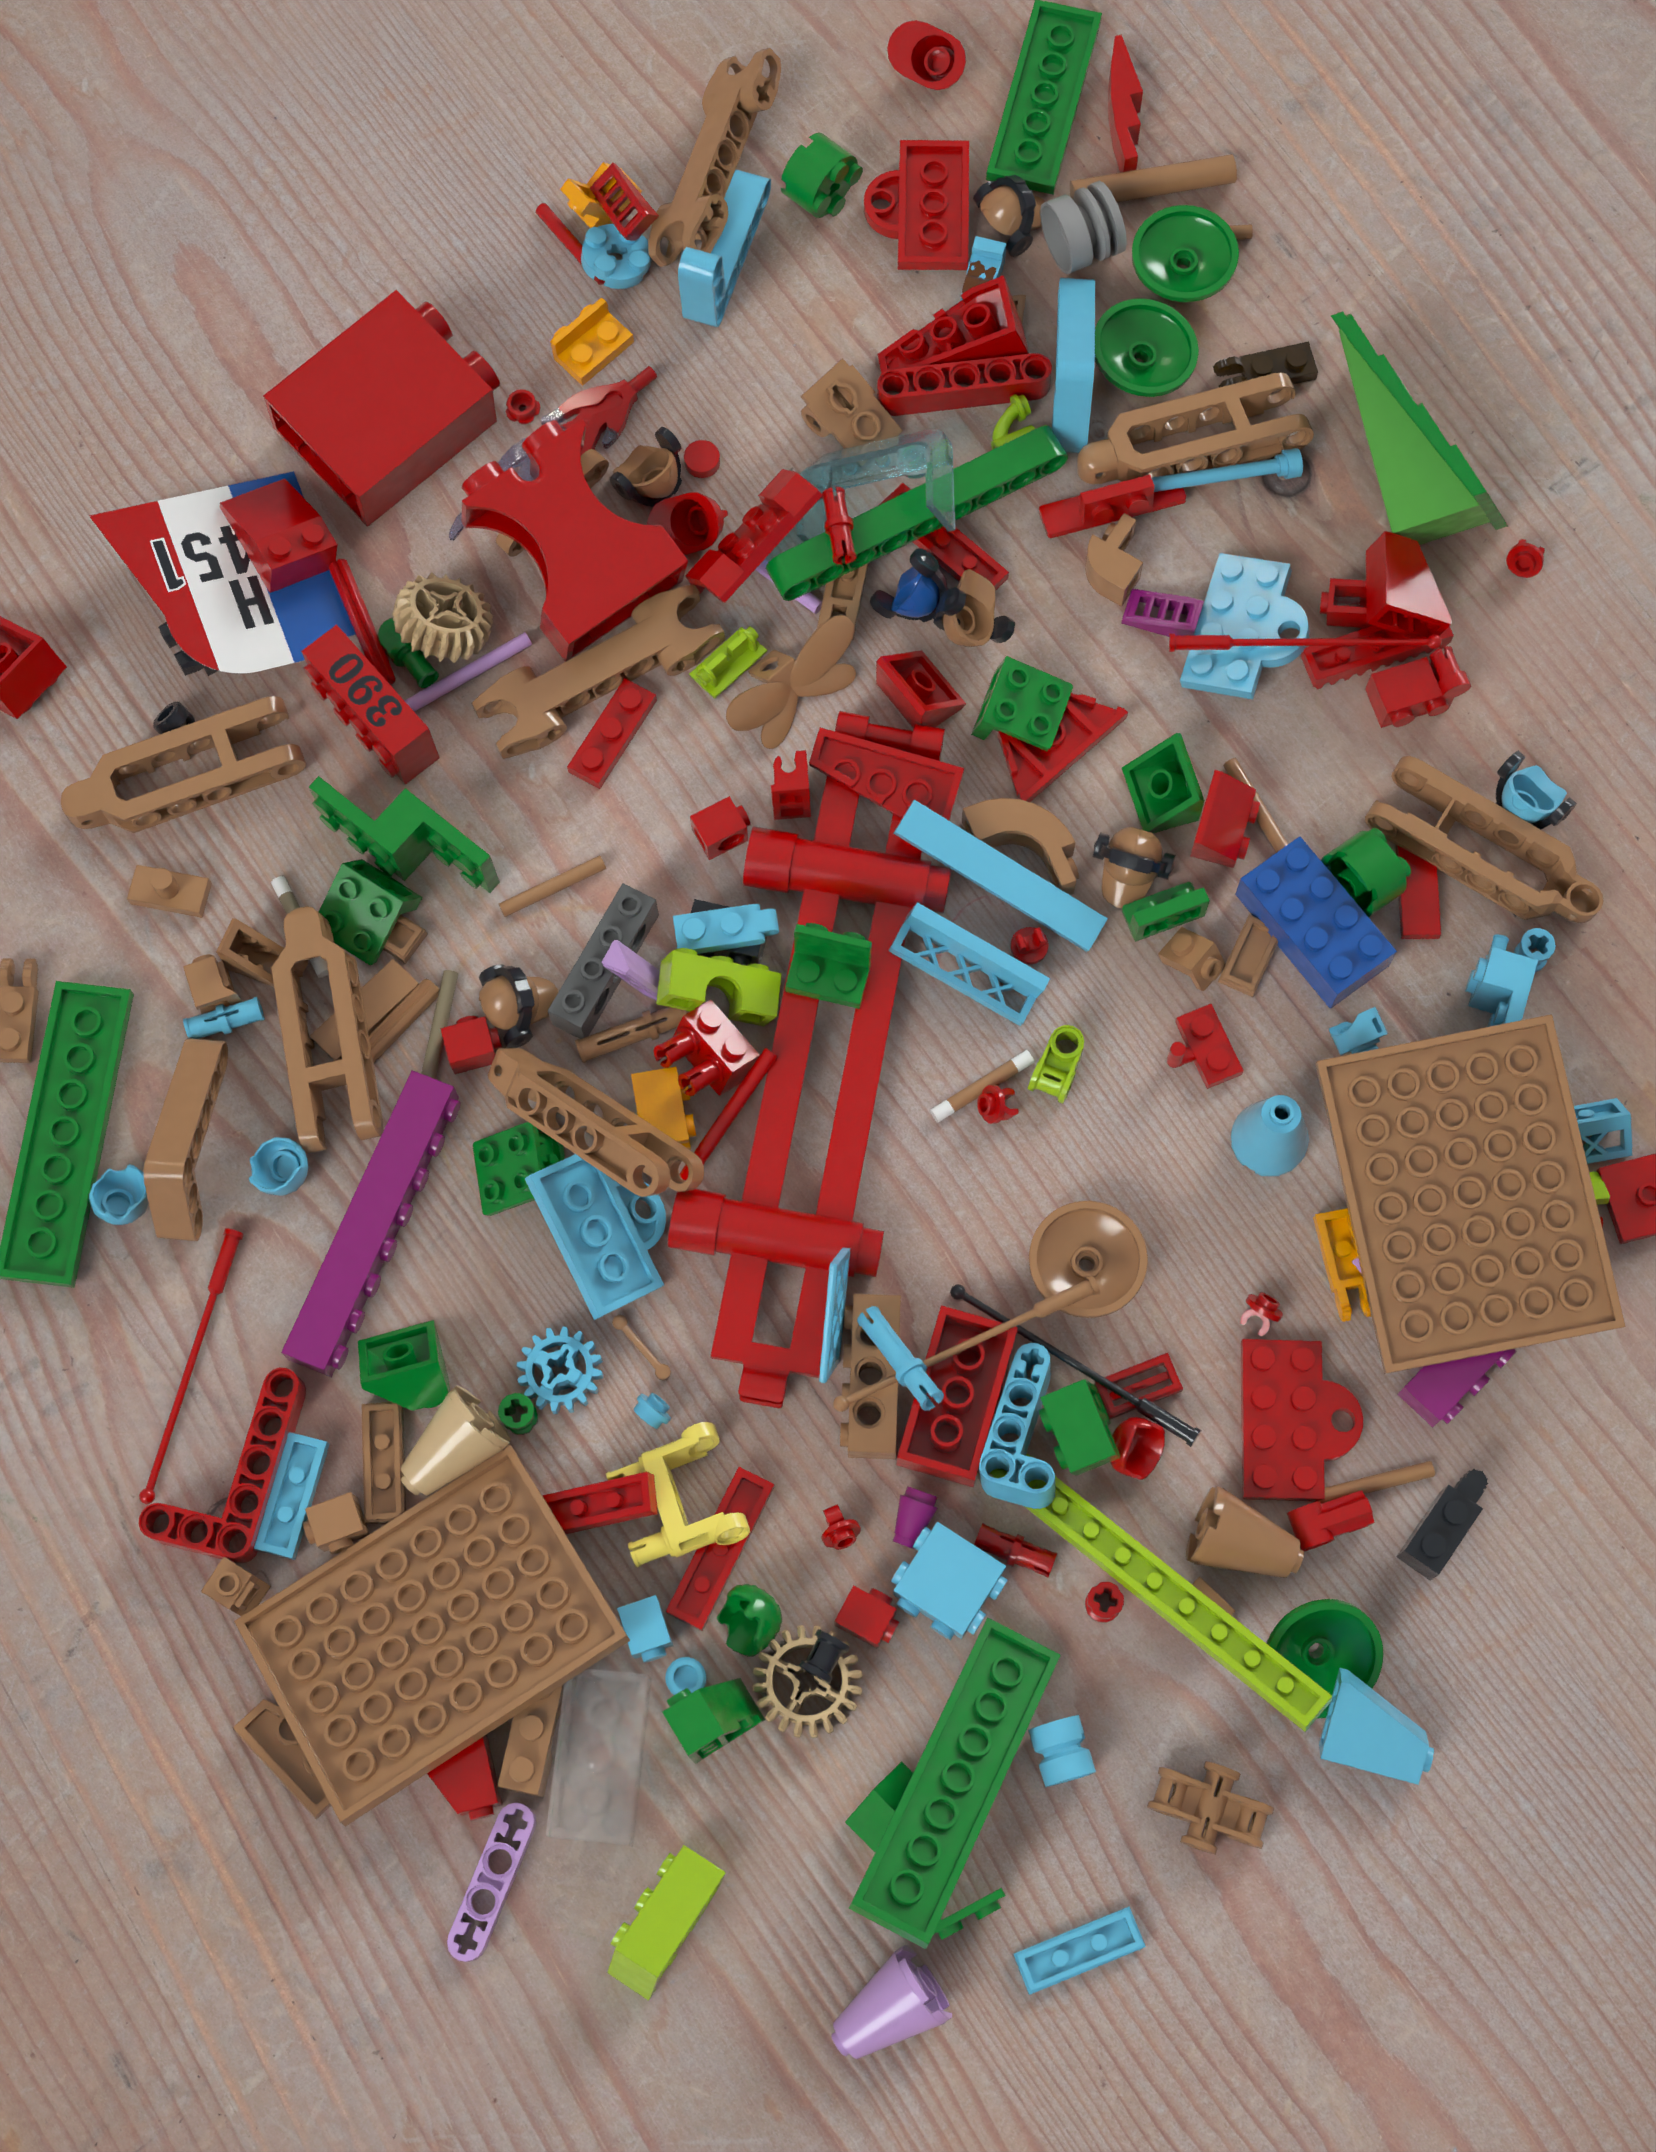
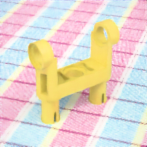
M701 1422L685 1429L681 1434V1438L677 1441L644 1452L638 1457V1462L606 1473L608 1480L643 1472L654 1474L657 1507L663 1526H661L660 1532L628 1543L629 1550H632L630 1552L631 1557L637 1568L668 1554L672 1557H680L712 1543L719 1545L734 1544L749 1535L750 1528L746 1516L738 1512L726 1515L721 1512L689 1525L671 1472L674 1468L708 1456L707 1452L719 1444V1436L713 1423Z

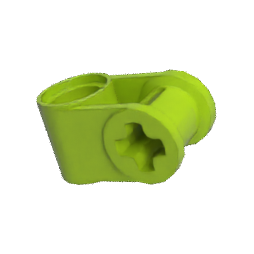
M1063 1025L1053 1031L1042 1058L1039 1059L1027 1088L1028 1090L1034 1091L1038 1089L1057 1097L1058 1102L1064 1104L1082 1057L1085 1041L1079 1029L1071 1025ZM1067 1039L1074 1042L1077 1049L1072 1053L1066 1054L1060 1052L1056 1044L1061 1040Z

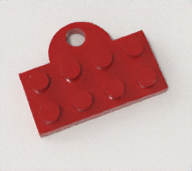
M900 140L899 170L885 172L877 176L868 185L864 195L865 218L870 227L880 235L898 239V270H967L969 244V141ZM884 199L891 205L886 209H877L872 203L876 200Z
M1242 1339V1499L1325 1500L1324 1462L1341 1458L1358 1442L1363 1430L1362 1409L1358 1400L1347 1388L1338 1383L1323 1380L1322 1341ZM1337 1411L1348 1413L1353 1420L1352 1429L1347 1432L1335 1429L1331 1421L1333 1413Z

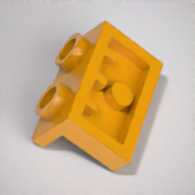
M600 298L594 304L584 307L579 317L568 326L559 328L550 343L554 360L583 386L633 344L634 337L626 327L609 313L608 303L603 298Z

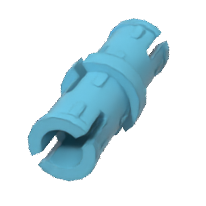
M253 997V999L227 1007L224 1004L215 1006L216 1010L191 1018H184L183 1023L188 1038L200 1039L220 1032L227 1035L233 1032V1028L256 1021H263L265 1018L258 997Z

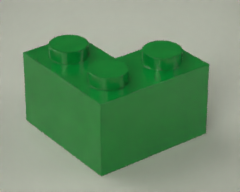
M1083 1379L1040 1397L1044 1408L1038 1410L1046 1431H1051L1056 1436L1059 1445L1053 1448L1062 1470L1069 1468L1071 1474L1078 1476L1121 1458L1108 1427L1111 1421L1095 1385Z

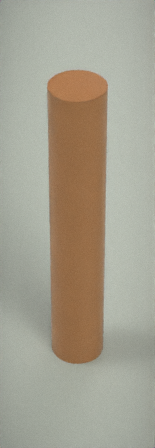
M1233 154L1072 180L1070 181V197L1074 198V192L1082 187L1087 189L1088 185L1099 180L1106 184L1116 202L1236 183L1237 180L1236 162Z

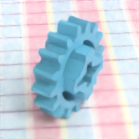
M562 1327L558 1336H555L551 1328H547L546 1339L541 1340L538 1336L534 1335L532 1339L535 1347L533 1349L528 1347L522 1348L521 1351L527 1357V1361L517 1362L516 1366L520 1371L526 1372V1374L520 1376L517 1380L520 1386H530L525 1391V1396L529 1399L538 1397L536 1401L538 1409L542 1410L549 1403L553 1414H558L561 1405H565L568 1411L573 1413L574 1402L579 1401L584 1406H587L588 1401L585 1394L587 1392L593 1394L599 1392L593 1380L603 1379L604 1374L601 1370L594 1367L603 1361L600 1355H590L596 1346L593 1341L583 1345L584 1335L581 1331H578L572 1338L567 1327ZM562 1346L558 1351L545 1352L552 1347ZM580 1353L586 1362V1374H583L576 1366ZM565 1363L569 1372L566 1375L560 1373L555 1378L552 1368L554 1366L561 1368ZM535 1366L543 1371L544 1374L540 1388L535 1381ZM568 1388L575 1389L571 1393L565 1395H558L561 1390H565Z

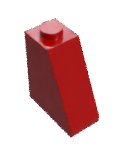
M1384 531L1366 550L1367 624L1412 638H1428L1432 634L1440 636L1451 625V616L1418 541Z
M487 1734L427 1773L456 1813L463 1816L469 1814L470 1821L494 1815L493 1807L503 1805L500 1789L497 1787L498 1780Z

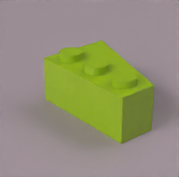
M683 1845L677 1856L669 1853L657 1872V1875L662 1879L654 1891L647 1887L634 1907V1910L639 1912L631 1926L624 1922L610 1944L615 1947L607 1973L649 2001L656 1990L655 1987L667 1967L671 1966L675 1960L678 1950L689 1933L694 1929L719 1889L726 1872L685 1845Z

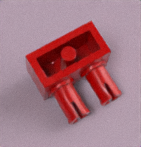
M712 1000L683 1015L673 1037L662 1044L656 1045L653 1050L657 1062L667 1057L660 1064L664 1068H669L683 1057H686L693 1065L692 1069L678 1076V1084L681 1090L691 1085V1088L685 1091V1094L688 1096H694L708 1085L721 1096L743 1081L760 1056Z

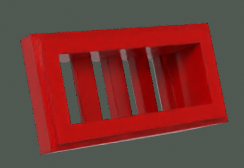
M612 162L590 187V190L626 240L637 241L659 217L616 163ZM614 177L617 182L605 193L602 189ZM622 188L624 192L613 203L611 198ZM629 199V205L621 212L619 208ZM636 209L638 213L628 221L626 218Z

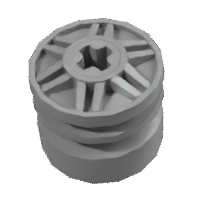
M1100 180L1088 185L1087 189L1084 187L1077 189L1074 192L1073 199L1064 194L1041 204L1040 218L1046 243L1056 264L1065 274L1068 275L1090 266L1093 256L1102 261L1109 258L1110 254L1115 256L1125 251L1127 239L1123 217L1112 192Z

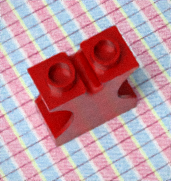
M580 419L566 430H563L556 420H552L536 429L524 440L521 448L531 460L530 475L534 480H523L513 467L504 471L497 461H492L472 473L461 487L468 496L462 500L461 522L464 527L492 530L513 539L531 555L542 574L546 591V599L541 612L540 629L565 662L631 618L632 611L640 603L658 593L669 591L681 583L688 564L687 558L662 525H643L623 519L608 510L595 497L586 482L581 465L580 455L584 447L587 425L583 419Z

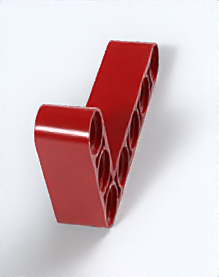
M283 1367L273 1369L265 1377L222 1518L163 1503H153L144 1508L139 1516L138 1524L141 1532L148 1538L163 1545L218 1559L225 1557L234 1563L251 1561L258 1553L254 1546L288 1433H295L306 1397L304 1382L292 1370ZM292 1380L293 1389L291 1393L285 1397H277L276 1390L278 1385L282 1381ZM273 1418H281L282 1426L279 1432L272 1436H267L265 1434L267 1422ZM269 1456V1468L262 1474H254L253 1465L259 1457ZM252 1494L257 1495L258 1505L256 1509L250 1513H242L241 1504L244 1498ZM168 1514L169 1525L167 1529L161 1533H155L153 1525L156 1518L160 1515ZM199 1524H206L208 1533L205 1539L201 1542L193 1543L191 1539L193 1529ZM244 1533L246 1536L244 1548L239 1552L232 1553L229 1548L232 1537L236 1534Z

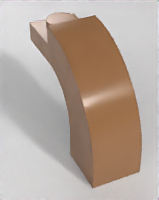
M1011 798L985 800L963 808L962 824L966 832L992 848L1013 844L1032 850L1044 862L1054 886L1069 895L1074 894L1076 879H1079V873L1074 860L1069 857L1074 854L1075 840L1067 827L1055 815L1034 803Z

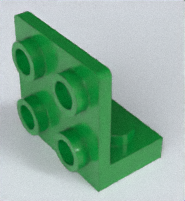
M1006 656L993 674L971 735L985 740L992 730L1001 731L1048 751L1052 747L1073 685Z
M360 859L341 864L320 907L319 913L328 920L335 944L368 965H373L377 962L400 914L417 910L423 897L365 860Z
M806 923L805 926L796 924L794 930V955L785 985V992L860 1009L871 967L872 942L867 941L863 935L854 932H844L842 935L829 932L826 927L816 923Z
M529 1122L475 1141L473 1143V1153L483 1215L492 1216L534 1201L535 1199L525 1178L564 1160V1146Z
M1000 1888L942 1920L940 1919L934 1934L938 1933L940 1939L943 1940L963 1929L964 1926L960 1920L972 1913H975L977 1919L980 1920L1002 1908L998 1899L1006 1896L1003 1889Z

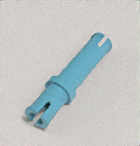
M872 1306L867 1308L866 1311L874 1323L868 1320L863 1313L859 1315L857 1323L864 1329L891 1367L896 1371L895 1378L903 1387H908L923 1410L933 1409L935 1405L928 1398L927 1393L938 1404L942 1401L944 1394L926 1373V1365L920 1358H915L878 1307Z

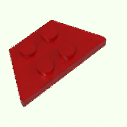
M1071 692L1052 747L1048 751L998 731V739L1018 799L1031 802L1127 719L1128 711L1119 706L1117 709H1113L1096 703V698L1084 694L1077 695Z

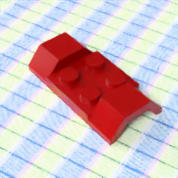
M782 469L758 495L762 504L754 506L744 515L743 523L740 527L720 541L718 551L709 549L685 575L690 585L694 584L700 592L699 594L706 588L721 602L725 603L823 494L797 472Z

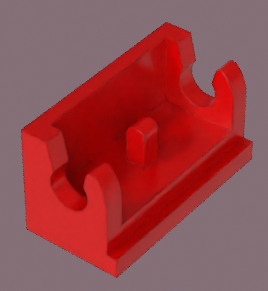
M806 750L796 751L794 759L796 768L790 773L782 770L780 756H777L774 760L775 784L771 785L774 820L811 817Z

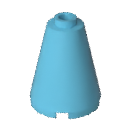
M1276 1095L1249 1105L1237 1116L1231 1131V1147L1237 1160L1243 1166H1247L1261 1176H1280L1292 1171L1304 1158L1309 1143L1308 1130L1300 1107L1295 1100L1285 1095Z

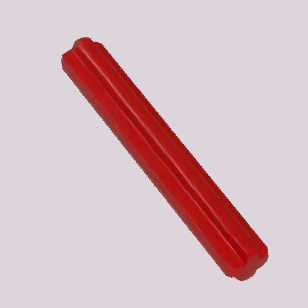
M342 558L331 562L329 570L365 657L390 685L394 684L396 678L383 647L380 645L378 634L347 560Z

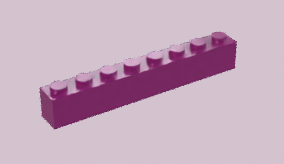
M411 1070L281 1353L289 1361L332 1377L335 1369L340 1370L344 1365L349 1351L346 1344L351 1334H356L363 1323L365 1312L362 1309L367 1298H373L380 1286L381 1276L378 1274L384 1261L389 1262L392 1259L397 1247V1240L394 1239L400 1226L405 1227L413 1212L411 1202L416 1191L421 1192L424 1189L429 1177V1170L426 1169L432 1156L437 1157L440 1154L445 1142V1136L442 1134L448 1121L454 1122L460 1110L461 1102L458 1101L459 1096L454 1086Z

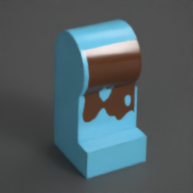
M975 236L961 294L972 287L1001 276L1005 264L1006 243Z

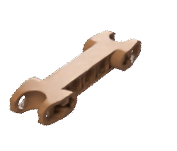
M771 48L756 52L747 67L742 65L736 56L724 59L720 62L708 82L702 99V107L706 115L705 121L673 201L665 203L658 208L656 213L659 217L652 223L648 242L649 257L660 267L673 263L681 250H684L686 247L697 249L695 240H701V251L711 253L720 238L728 219V206L724 197L757 113L770 109L778 92L781 60ZM765 59L770 66V73L767 78L762 75ZM729 67L734 70L735 75L728 74ZM662 237L667 238L669 241L665 256H663L660 250V240Z
M693 584L658 593L634 608L631 616L636 625L536 677L529 666L517 668L500 677L492 686L481 693L472 702L473 709L479 719L489 718L501 713L512 714L517 718L516 725L496 742L501 757L505 759L539 750L556 741L567 730V726L562 720L563 717L617 689L624 678L632 681L660 665L663 666L668 676H675L696 666L725 641V633L720 624H710L702 628L691 629L680 623L681 618L701 601L700 592Z

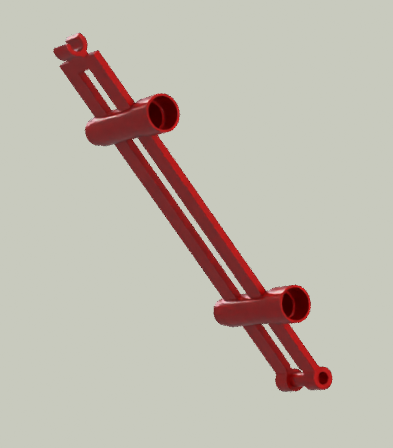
M843 711L838 713L835 732L940 761L945 729L914 724L912 731L869 723L870 716ZM828 776L826 777L814 840L799 838V834L753 826L743 873V886L787 894L790 890L803 892L797 922L799 925L805 926L806 923H816L826 927L829 932H833L839 899L875 905L868 940L872 942L871 967L860 1009L855 1008L816 1214L779 1208L819 1006V999L785 992L784 987L772 1046V1052L778 1057L767 1071L742 1201L728 1199L726 1194L700 1189L677 1191L668 1234L669 1248L715 1256L716 1252L731 1255L711 1358L743 1364L738 1390L740 1401L773 1408L783 1407L787 1381L791 1373L819 1378L829 1266L843 1247L850 1248L849 1277H854L855 1274L871 1277L877 1276L884 1231L866 1228L864 1223L853 1221L902 962V958L888 950L908 913L917 902L933 912L944 913L951 876L950 868L931 865L932 861L922 860L921 850L893 834L902 820L894 814L892 815L885 853L850 847L860 795ZM906 937L901 944L903 947L905 946ZM793 942V947H792V952H791V957H790V962H789L787 977H788V974H789L791 962H792L793 955H794V942ZM768 1262L805 1268L790 1349L753 1342Z

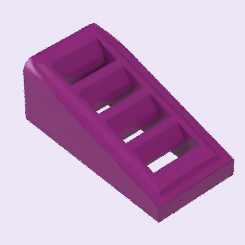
M1132 589L1121 624L1169 637V633H1175V635H1194L1204 601L1192 597ZM1139 602L1146 604L1142 616L1135 615ZM1153 606L1160 607L1157 618L1150 617ZM1167 610L1174 611L1171 620L1164 619ZM1181 614L1188 615L1186 623L1178 622Z

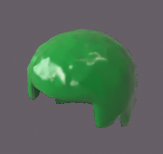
M743 1584L734 1586L727 1593L726 1603L718 1614L717 1620L728 1628L726 1645L741 1655L754 1657L766 1649L777 1636L782 1624V1614L775 1599L765 1590L758 1588L756 1585Z

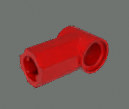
M1362 1490L1323 1504L1320 1501L1310 1503L1286 1513L1295 1537L1300 1540V1549L1304 1552L1328 1544L1335 1540L1334 1537L1351 1533L1375 1523L1372 1508Z

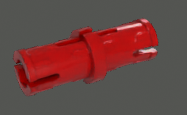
M831 487L822 492L827 518L824 523L825 533L830 535L833 562L842 565L841 556L844 555L845 564H848L856 559L851 535L854 527L853 519L848 516L845 489L836 487L837 495L834 496L833 488Z
M982 1523L974 1543L982 1551L1007 1560L1006 1564L1013 1567L1016 1564L1033 1570L1047 1578L1058 1554L1025 1541V1537L1017 1534L1015 1537L998 1531Z

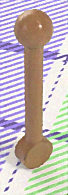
M624 1315L615 1316L612 1321L613 1327L624 1332L654 1367L655 1375L659 1380H667L671 1375L669 1366L661 1364L627 1325L628 1320Z

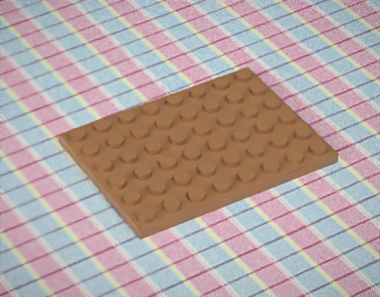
M1552 1014L1319 1060L1315 1063L1384 1374L1626 1327Z
M511 1444L234 1621L340 1823L345 1827L630 1641Z

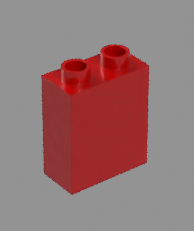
M397 290L392 292L263 395L273 428L367 527L497 422L493 391L500 386V381L489 363L476 351H471L462 358L446 342L453 334L440 312L426 301L415 309Z

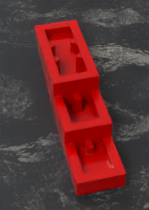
M1122 34L1115 36L1108 85V119L1113 151L1120 173L1137 169L1138 154L1134 145H1137L1139 140L1141 123L1137 113H1140L1143 89Z

